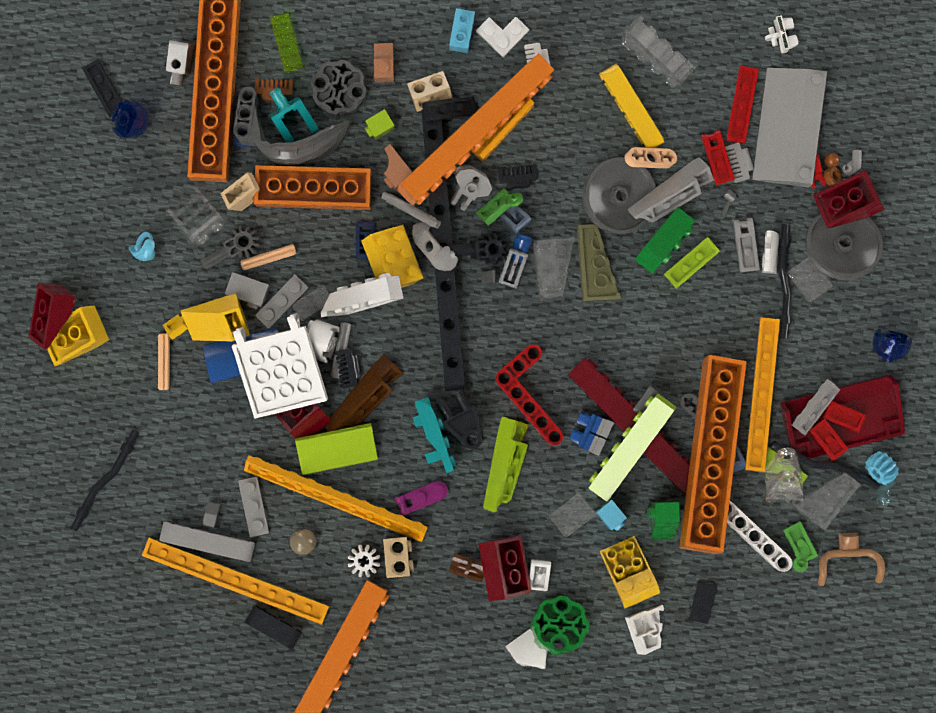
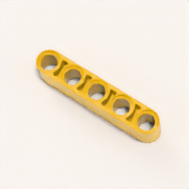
M614 64L599 73L601 79L606 82L604 84L610 94L616 98L614 100L621 112L625 113L624 117L629 125L635 129L634 133L641 144L645 145L644 148H656L664 143L662 135L620 67Z

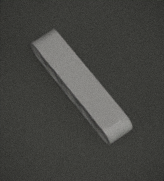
M163 522L159 539L162 542L251 562L255 543L251 541L247 542L246 540L230 538L217 533H209L200 529L171 524L170 522Z

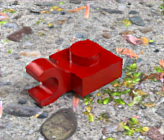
M818 153L816 154L813 184L810 186L812 189L816 188V180L821 182L822 187L826 185V181L822 176L823 171Z

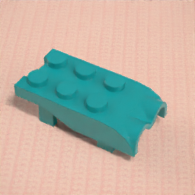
M429 397L414 401L419 414L413 417L416 428L423 426L426 438L437 450L425 454L427 463L430 464L442 460L446 473L454 471L453 467L456 466L453 455L449 456L447 449L450 448L447 436H442L441 430H444L441 418H436Z

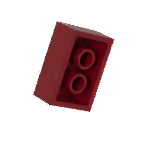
M521 535L478 544L489 601L504 600L532 593Z

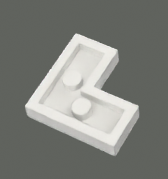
M489 17L476 30V33L504 58L530 29L515 17L502 30Z

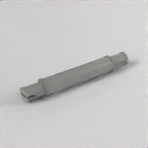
M384 192L382 194V199L386 200L390 205L397 207L431 227L439 228L441 222L432 215L412 206L391 193Z

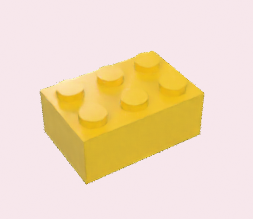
M403 225L370 234L362 240L376 279H379V275L390 273L391 276H399L401 288L415 284L423 279Z

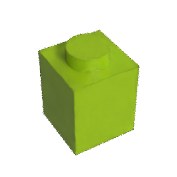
M385 109L365 121L367 134L369 137L373 136L375 140L395 129Z

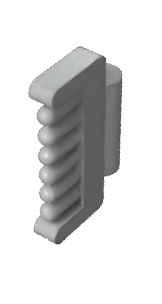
M740 143L725 146L726 151H728L727 155H731L728 156L729 160H731L729 162L734 164L731 165L732 172L737 173L733 174L735 178L734 183L749 180V171H753L754 167L748 148L741 149Z

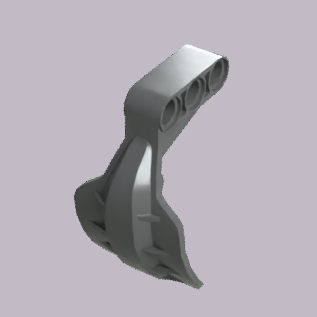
M244 87L239 92L234 134L240 144L257 146L261 153L274 163L302 167L322 160L337 149L349 127V122L346 120L299 141L270 144L265 139L259 119V98L252 87ZM253 96L251 100H246L247 97ZM245 114H250L249 117L243 118ZM247 131L246 135L240 136L242 132Z

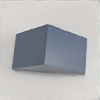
M511 206L500 215L516 235L531 223L530 216L518 206Z

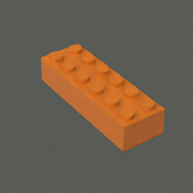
M255 165V180L260 188L254 195L256 207L371 210V169Z

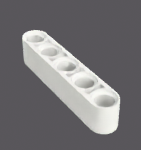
M729 502L730 512L728 513L727 524L776 570L788 571L792 567V559L737 506ZM738 517H742L744 520V525L741 528L735 525V520ZM753 530L758 533L756 541H751L749 538V534ZM766 544L772 546V552L768 555L763 551ZM781 557L786 559V565L783 568L778 566V560Z

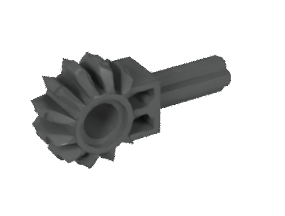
M239 226V233L236 230H232L235 237L229 236L228 240L223 242L224 247L202 259L201 262L204 268L209 269L229 257L233 260L237 257L242 258L244 252L247 258H250L249 251L256 254L257 252L253 248H260L261 246L255 243L261 240L259 236L254 237L257 231L252 230L250 232V226L246 227L245 232L242 226ZM247 237L249 244L246 247H241L240 240Z

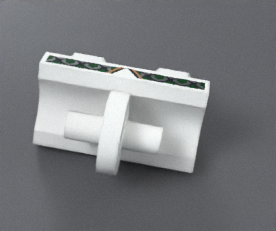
M782 15L777 16L776 20L773 21L775 30L774 27L768 28L769 35L765 36V40L771 41L772 46L775 47L778 46V39L781 53H786L789 49L798 45V39L796 35L788 37L786 35V30L794 28L793 19L782 18Z

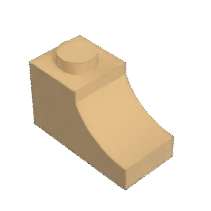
M247 172L220 194L228 210L243 211L254 202L253 196L260 188L253 174Z

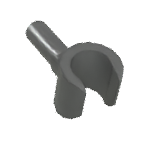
M728 190L723 196L727 200L721 213L723 217H725L729 206L736 198V194L732 190Z

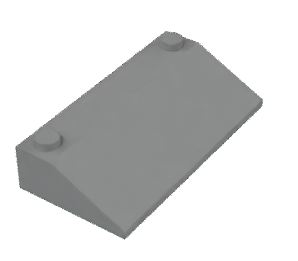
M767 68L752 180L808 188L813 184L827 71Z

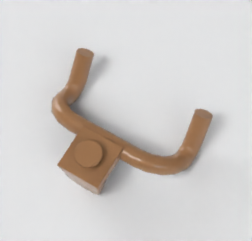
M839 533V550L827 551L819 560L818 585H825L827 561L831 558L857 556L873 558L877 563L875 578L877 583L883 582L885 562L878 552L872 549H859L858 533Z

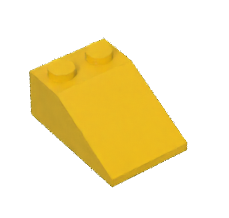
M85 306L76 309L47 349L54 366L63 364L109 341L95 306Z

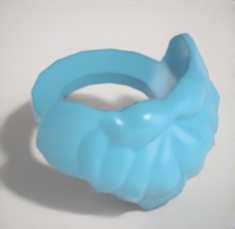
M144 232L138 237L136 245L129 246L132 255L140 261L153 260L155 257V242L153 241L152 234ZM146 237H149V239L145 240V242H144V244H143V246H142V248H141V244H142L143 240H144Z

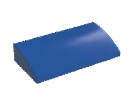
M275 327L252 333L246 337V341L279 333L278 328ZM236 340L221 341L203 346L211 383L241 376L232 349V345L236 344Z

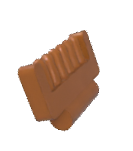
M256 78V94L262 95V101H273L269 92L275 89L274 80H270L269 88V79H261L260 84L259 78ZM278 79L275 80V88L279 85L284 96H293L292 79L289 80V87L288 80L284 81V88L283 80H280V84Z

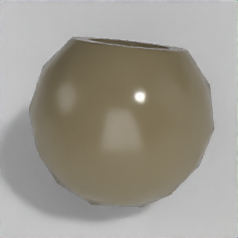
M305 528L294 531L290 537V547L298 555L310 554L317 544L314 533Z

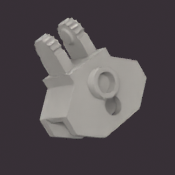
M471 165L457 166L454 172L457 190L450 203L455 205L461 195H465L466 198L460 207L461 210L465 211L472 200H475L477 197L488 196L492 191V187L486 174Z

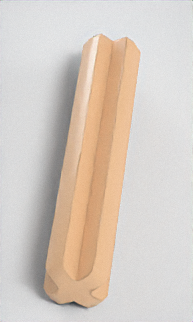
M291 244L241 260L242 269L248 270L295 255V246Z
M161 333L158 335V389L168 390L170 388V337L167 333Z

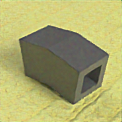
M208 501L202 525L216 526L221 507L220 504Z

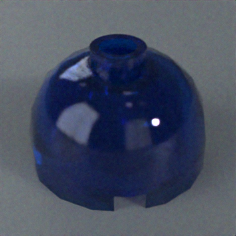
M125 100L123 103L119 102L112 115V121L115 122L113 131L117 136L126 139L141 136L146 131L149 123L147 110L135 101Z
M881 329L875 330L872 346L876 354L882 357L883 361L893 363L894 360H900L909 353L912 338L907 339L908 335L890 330V333L884 334L881 333Z

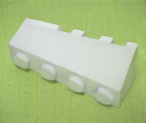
M390 273L379 275V279H365L363 284L362 282L352 283L350 288L348 286L337 288V292L329 294L321 311V317L349 315L403 299L399 276H391Z

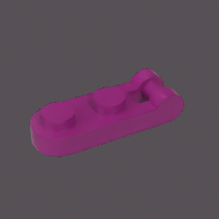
M436 481L399 496L394 501L399 505L400 515L404 516L444 499L448 493V488L445 483ZM411 499L413 506L407 507L405 500Z

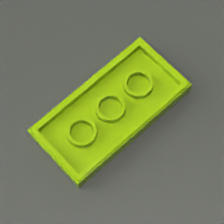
M371 423L295 438L302 475L378 460Z

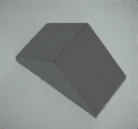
M650 383L633 410L636 413L640 411L644 413L647 409L645 403L650 396L655 398L657 394H660L666 398L667 394Z

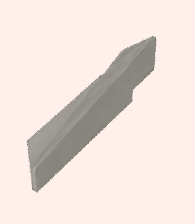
M696 158L628 208V212L635 219L643 218L649 222L657 221L677 207L702 194L700 187L714 181L710 167L701 158Z

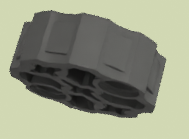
M341 59L335 62L328 61L322 64L319 71L312 77L313 100L317 107L326 112L328 116L336 118L346 115L351 116L358 111V108L366 100L365 77L362 71L353 66L349 61ZM346 67L347 71H345L344 74H341L340 70H343V68ZM332 71H334L335 74L337 75L335 82H334L335 76L333 75ZM320 80L326 82L323 88H317L316 83ZM341 83L343 90H340L337 95L335 88H338ZM359 89L363 93L360 97H354L352 95L353 92ZM343 96H344L343 101H344V103L346 104L345 107H344L343 103L341 102ZM334 103H337V106L339 108H335V110L332 111L330 106H333Z

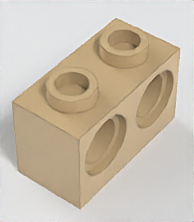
M443 71L407 83L417 112L423 109V102L453 99Z
M407 537L383 539L387 578L410 576V571H414L413 560H409L408 553L412 552L411 540L407 541ZM395 542L403 544L402 552L396 553L393 550ZM397 561L405 564L403 572L395 570L394 565Z

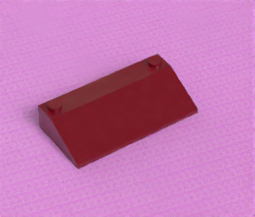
M892 375L839 387L840 391L832 401L866 415L859 433L826 420L848 449L905 435L899 384ZM815 394L780 402L789 446L808 458L825 455L826 453L809 431L806 435H803L792 424ZM824 412L821 414V416L817 419V421L814 423L812 427H814L816 424H818L821 420L824 419L822 418Z

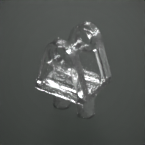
M783 448L777 452L765 468V500L771 503V499H773L772 503L776 502L777 499L785 500L788 504L792 500V504H794L796 501H803L804 499L802 473L796 451L792 448ZM785 455H791L792 457L790 459H783Z

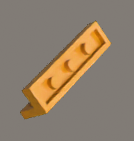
M531 99L528 102L524 100L525 104L515 115L511 113L512 117L502 127L498 125V130L489 140L484 138L485 142L473 154L484 162L534 107L535 102Z

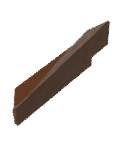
M383 354L332 414L331 420L324 427L330 432L358 426L393 391L388 385L400 377L403 372Z

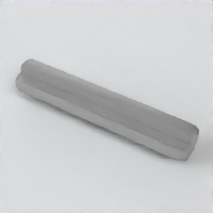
M341 323L336 351L347 348L351 330L350 323ZM335 355L331 377L340 379L339 376L342 374H339L338 371L343 369L337 368L340 366L337 364V361L340 360H336V357L341 355Z

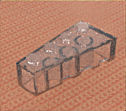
M638 15L623 33L621 39L623 46L629 51L634 50L638 54L637 57L643 63L648 62L652 66L651 69L657 75L662 74L667 78L666 82L674 88L676 86L679 89L694 72L695 67L678 51L675 50L673 52L670 43L666 39H659L656 30L652 26L644 25L642 23L644 18Z

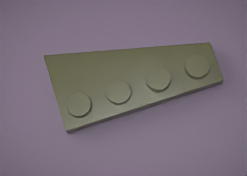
M595 224L577 225L582 302L620 300L621 296L618 293L616 281L612 275L598 227Z

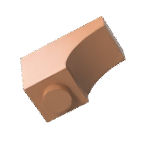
M393 43L374 44L375 82H394Z
M391 144L384 148L389 159L388 169L384 172L386 177L384 182L390 189L394 187L397 190L399 185L412 171Z

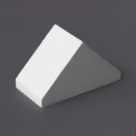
M531 559L529 574L531 590H548L550 561Z

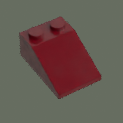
M866 170L813 195L827 229L866 219L885 210L871 177Z
M38 282L28 337L42 349L47 350L72 314V308L75 306V295L60 284Z

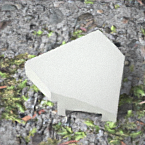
M530 629L505 646L518 664L538 667L540 669L546 668L548 651L540 649L536 645L533 632Z

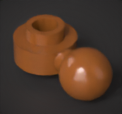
M833 152L828 153L824 158V162L829 168L825 170L823 178L830 187L842 181L841 173L836 168L840 158Z

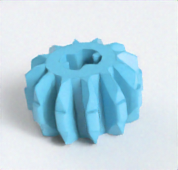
M879 451L871 455L866 461L865 468L869 471L868 474L878 483L886 485L899 474L896 462L886 453Z

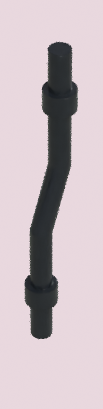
M782 224L781 239H779L778 245L780 247L778 270L783 290L782 315H780L779 323L781 324L780 339H788V328L791 324V316H789L791 290L786 271L788 248H790L789 224Z
M132 429L126 443L123 442L120 448L121 452L112 469L92 486L82 507L79 506L76 512L77 516L70 527L72 530L78 531L83 519L87 518L90 512L89 508L98 491L118 474L127 455L131 454L134 448L133 444L139 432Z
M773 441L771 444V448L783 453V456L789 459L793 458L811 468L838 470L854 478L855 482L861 485L866 484L876 490L880 486V483L867 477V474L861 471L857 472L839 462L814 461L796 452V449L790 446L786 447L776 441Z

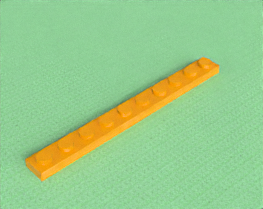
M249 455L245 462L244 471L417 541H423L428 527L420 522H414L406 519L403 515L391 513L383 507L374 506L365 500H359L348 493L339 492L330 486L319 484L313 479L299 476L293 471L284 470L278 465L267 463L258 457Z
M150 537L142 553L143 557L321 625L329 608L328 605Z

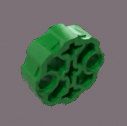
M558 596L550 600L546 599L538 606L534 617L531 619L530 630L533 632L534 642L540 649H545L551 655L561 656L564 653L575 651L583 643L586 634L589 632V621L586 618L585 609L580 603H575L566 596ZM558 602L565 605L564 611H560L557 608L556 604ZM540 618H541V623H542V624H545V625H543V627L541 628V630H540V625L537 623V622L540 620ZM558 622H560L561 626H564L561 630L559 626H556ZM578 623L579 627L583 628L580 632L578 631V628H575V626ZM545 631H553L547 632L544 636L542 635ZM554 641H560L563 648L560 650L556 649Z

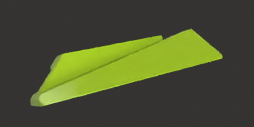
M506 417L501 418L483 505L484 509L497 512L499 505L502 503L507 504L512 499L528 444L521 443L528 429V424Z

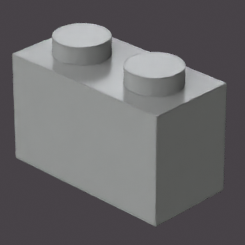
M232 272L225 295L229 296L236 293L239 302L240 300L247 302V307L257 310L258 307L263 308L270 286Z

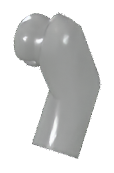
M852 150V160L842 168L846 175H853L861 168L862 150Z

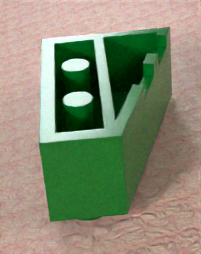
M677 207L635 260L653 274L661 263L666 264L672 257L670 254L672 249L677 251L683 243L681 238L683 236L687 238L694 230L691 226L695 220Z
M650 502V506H647V518L651 520V540L675 539L676 530L674 529H678L680 522L679 502Z

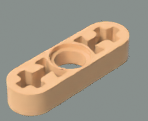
M633 147L625 154V161L631 167L670 168L677 162V155L671 149ZM647 154H651L655 161H650Z

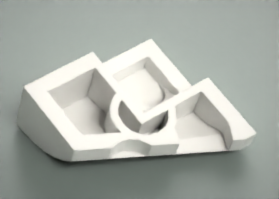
M766 231L762 273L777 274L779 234L774 231Z
M663 605L649 608L625 618L637 654L646 655L661 648L660 632L662 631L663 623H660L659 610L664 611Z

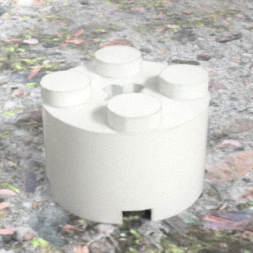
M317 319L315 321L310 320L307 331H309L308 334L316 360L327 363L328 360L326 358H331L338 340L335 337V332L339 333V327Z

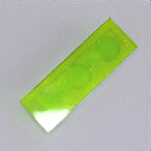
M289 13L270 17L284 72L288 73L303 69Z

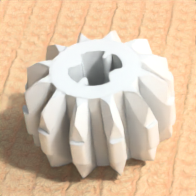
M359 545L360 553L352 549V553L356 556H348V559L354 560V562L348 564V567L355 565L356 568L352 570V573L354 574L357 570H360L359 577H362L363 571H365L366 577H370L369 569L376 573V569L372 566H380V563L374 562V560L380 558V555L374 557L372 555L376 552V549L374 548L371 552H368L370 545H366L365 551H363L362 545ZM364 556H367V560L369 559V564L361 566L360 564L362 562L359 563V558L361 559Z

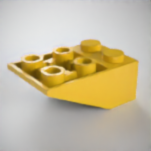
M236 293L181 310L192 340L234 341L233 331L244 327L246 337L250 336L248 323Z
M635 536L599 551L624 608H628L660 593L656 579Z

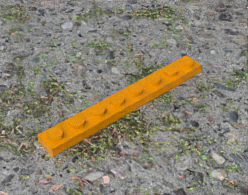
M761 317L759 322L745 470L765 472L780 319Z

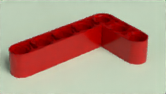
M533 344L525 348L496 374L495 380L497 385L545 441L555 446L563 440L562 431L517 380L538 362L542 356L541 348ZM536 349L539 355L537 358L531 359L528 356V351ZM516 361H521L524 364L522 371L514 370L513 364ZM503 373L507 374L510 378L506 384H502L499 381V376ZM519 388L522 391V396L517 399L512 397V389ZM528 402L532 403L535 407L532 413H527L524 410V405ZM539 417H544L547 420V425L544 428H540L536 424ZM555 431L559 434L558 442L550 441L549 434Z

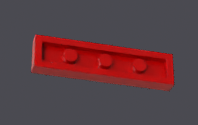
M739 66L726 141L745 144L759 71L757 68Z

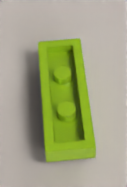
M707 237L670 268L664 276L677 289L720 251Z

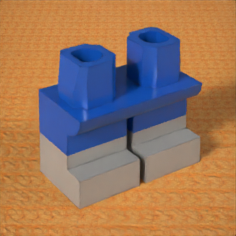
M580 413L577 423L586 426L585 430L582 433L573 429L569 439L577 443V446L599 456L614 422L594 414ZM590 432H592V433H594V434H596V435H599V436H601V437H603V438H600V437H598V436H595V435L591 434Z

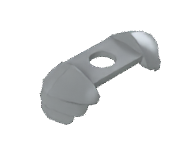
M424 222L413 225V241L430 260L432 265L442 271H450L455 268L458 261L457 256L448 246L442 248L428 231L431 226ZM428 241H431L433 244L431 252L426 248Z

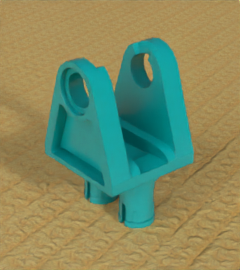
M279 87L269 92V95L277 105V110L270 113L269 116L286 143L295 142L282 121L285 118L283 115L290 110H297L312 134L319 131L299 97L287 101Z

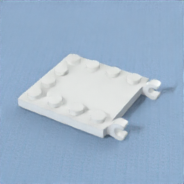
M298 313L287 317L290 330L246 341L244 327L233 331L236 344L232 345V349L254 418L328 400L306 326L300 327Z

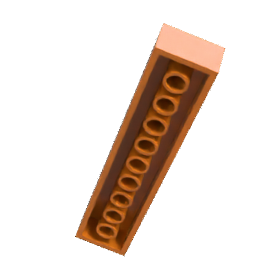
M199 0L187 174L190 180L229 182L241 0Z
M538 53L399 185L397 191L412 206L416 203L420 205L430 195L428 193L430 190L434 192L441 185L443 177L448 179L457 169V164L461 166L471 156V151L475 153L485 142L484 138L489 140L498 130V125L502 127L512 117L511 113L515 115L525 104L524 100L528 102L539 91L538 87L542 89L553 78L551 74L554 69Z
M708 355L703 359L679 546L681 549L711 554L724 552L747 361Z

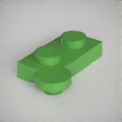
M503 188L476 214L489 226L511 206L516 207L520 205L524 197L519 192L510 194Z
M801 521L782 531L796 556L792 562L793 569L797 572H804L808 568L807 561L816 558L818 555Z

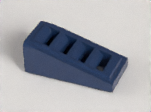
M375 221L356 222V260H368L366 253H360V249H364L363 245H360L364 238H360V235L375 233ZM360 227H371V231H360Z

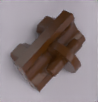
M454 553L449 572L482 583L484 577L482 562Z

